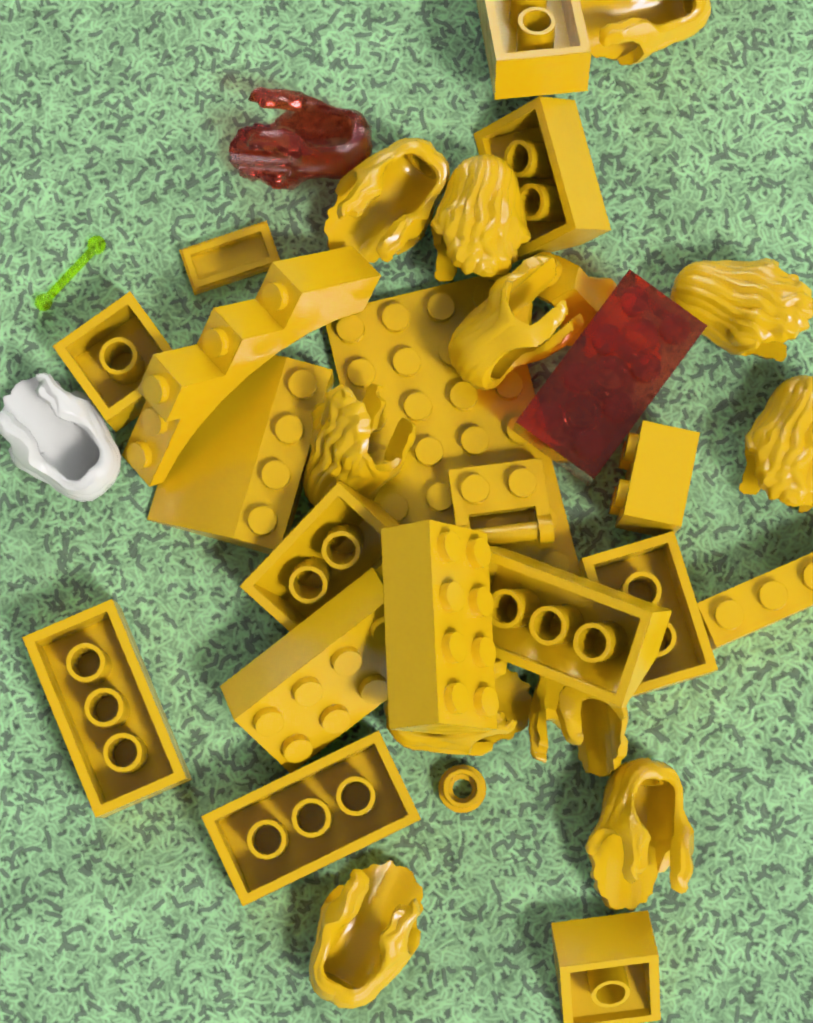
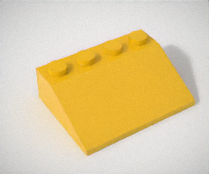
M274 355L251 373L221 401L199 426L178 455L165 481L157 484L147 520L270 554L291 531L303 490L302 477L306 461L311 453V437L313 433L311 413L314 411V406L323 402L324 394L332 390L334 384L333 370L289 357Z

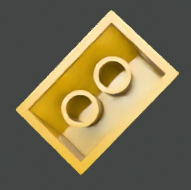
M539 96L474 133L479 155L489 154L502 158L512 167L517 177L526 215L527 228L531 233V239L526 244H521L517 250L518 261L542 252L551 253L579 246L611 230L575 100Z
M338 481L240 584V587L290 632L372 567L383 577L381 529L401 524L378 503Z

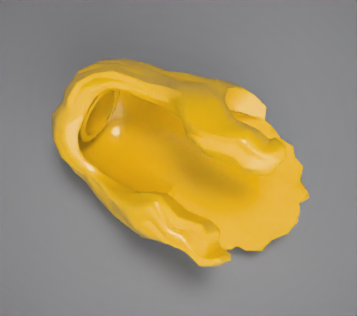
M580 0L591 47V57H605L618 61L620 65L640 63L652 53L692 37L706 25L711 14L710 0Z
M403 138L368 157L344 175L335 189L337 194L336 203L327 210L329 218L325 221L324 232L328 237L327 247L329 250L353 246L369 263H375L379 258L388 263L393 259L394 254L399 255L416 245L425 236L434 210L441 201L449 181V163L443 154L438 152L430 141L421 138Z
M483 154L463 160L452 172L445 189V194L430 224L434 246L438 251L434 277L438 282H449L453 280L458 267L465 275L474 272L476 275L487 277L489 281L495 282L498 278L509 274L512 263L518 261L517 250L521 244H526L531 239V233L527 228L519 183L512 167L498 156Z
M539 254L527 258L514 271L498 278L489 290V297L471 311L452 334L448 345L449 359L459 376L464 381L469 382L475 389L487 391L496 388L515 367L548 358L564 348L584 327L585 322L580 313L555 332L569 313L565 300L560 301L539 321L532 324L533 300L547 288V285L557 275L556 262L550 255Z
M769 258L756 261L703 260L692 262L684 267L676 276L669 301L673 317L683 327L706 337L715 345L726 350L730 355L747 356L752 354L762 359H775V361L783 362L787 357V345L784 342L796 339L799 332L808 330L810 327L808 320L813 316L812 290L804 282L799 281L798 275L784 272L779 268V262Z
M798 375L786 379L774 390L764 410L745 435V457L747 464L742 476V483L739 485V491L743 494L756 495L762 489L766 491L769 500L779 499L780 502L787 506H799L798 513H803L813 507V376Z
M340 384L326 392L322 398L323 402L313 407L314 411L311 413L313 419L311 453L307 458L302 477L305 496L312 505L315 506L338 481L374 501L380 488L400 473L407 452L414 444L416 438V425L411 420L404 417L400 419L389 441L384 460L381 464H374L371 456L367 453L369 437L378 428L380 416L386 407V401L380 396V390L384 389V386L369 385L363 401H358L349 387Z
M496 658L494 663L495 690L499 699L497 730L454 735L389 729L388 699L384 701L383 706L387 729L398 743L411 750L482 756L492 751L493 745L499 740H510L514 737L515 733L521 732L528 726L529 708L532 696L528 693L530 684L520 680L517 672L507 669V662Z
M539 675V681L529 708L528 730L532 757L546 763L548 751L546 721H551L562 730V734L568 743L578 745V759L582 761V766L586 773H592L599 777L611 776L612 772L621 766V760L626 757L628 751V740L625 737L629 721L627 705L623 708Z
M643 757L624 762L607 780L601 815L587 840L585 850L592 865L590 876L595 880L593 887L601 895L605 906L610 909L627 908L629 911H634L640 903H646L648 897L653 894V886L658 873L665 872L669 866L671 889L680 894L686 893L688 890V882L694 869L692 860L694 830L683 809V787L676 771L664 762Z
M389 860L382 865L373 863L368 868L362 870L354 868L346 884H339L325 899L320 909L316 942L309 962V981L313 991L321 999L335 1004L338 1008L354 1009L367 1005L400 973L420 945L421 931L417 928V918L424 910L421 904L423 888L416 882L413 872L407 867L395 866L393 861Z

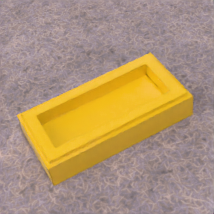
M267 220L179 250L194 295L269 270L272 262L280 260Z

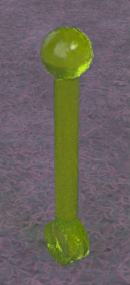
M91 237L88 240V249L46 293L36 296L34 304L38 310H49L56 295L94 255L102 254L105 251L106 242L102 237Z

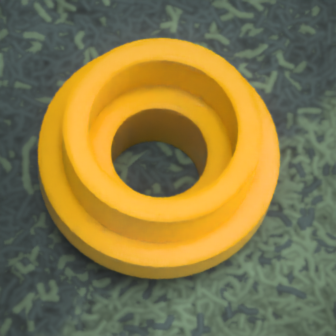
M455 765L446 770L441 776L438 785L439 797L442 803L454 812H471L483 802L486 795V783L482 774L474 767ZM464 779L470 783L472 790L468 797L458 798L453 793V785L457 780Z

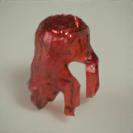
M258 87L251 92L248 98L249 101L258 103L259 107L283 109L286 111L275 119L274 123L267 125L255 123L253 126L238 129L236 136L229 146L231 156L229 161L238 170L242 178L252 182L259 180L273 189L293 190L309 179L329 178L340 180L349 171L370 157L373 149L372 126L363 113L355 109L336 108L301 91Z

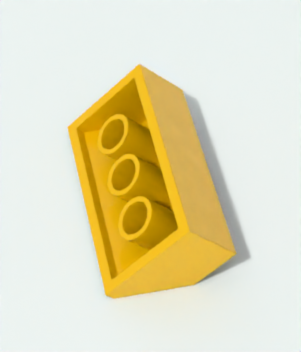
M490 546V592L494 601L492 632L496 648V658L618 707H625L658 656L672 610L501 546Z

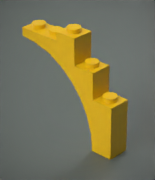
M353 246L272 262L255 299L212 309L197 344L153 354L138 388L139 393L146 401L122 456L149 487L163 483L178 455L193 434L224 398L274 355L308 333L337 319L362 312L381 274Z

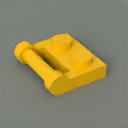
M543 457L448 470L454 523L456 526L471 529L469 517L534 509L536 521L473 530L486 532L489 546L539 540V544L554 543V528L550 513Z

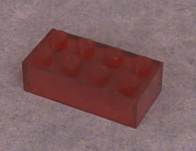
M629 269L517 419L512 430L589 486L707 325Z

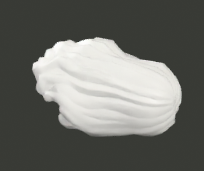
M38 373L31 379L22 380L17 383L11 390V394L3 397L4 407L0 411V435L10 443L11 447L8 451L17 468L49 484L67 498L80 502L95 500L115 483L120 472L121 454L101 414L86 393L78 390L74 392L65 391L51 374Z

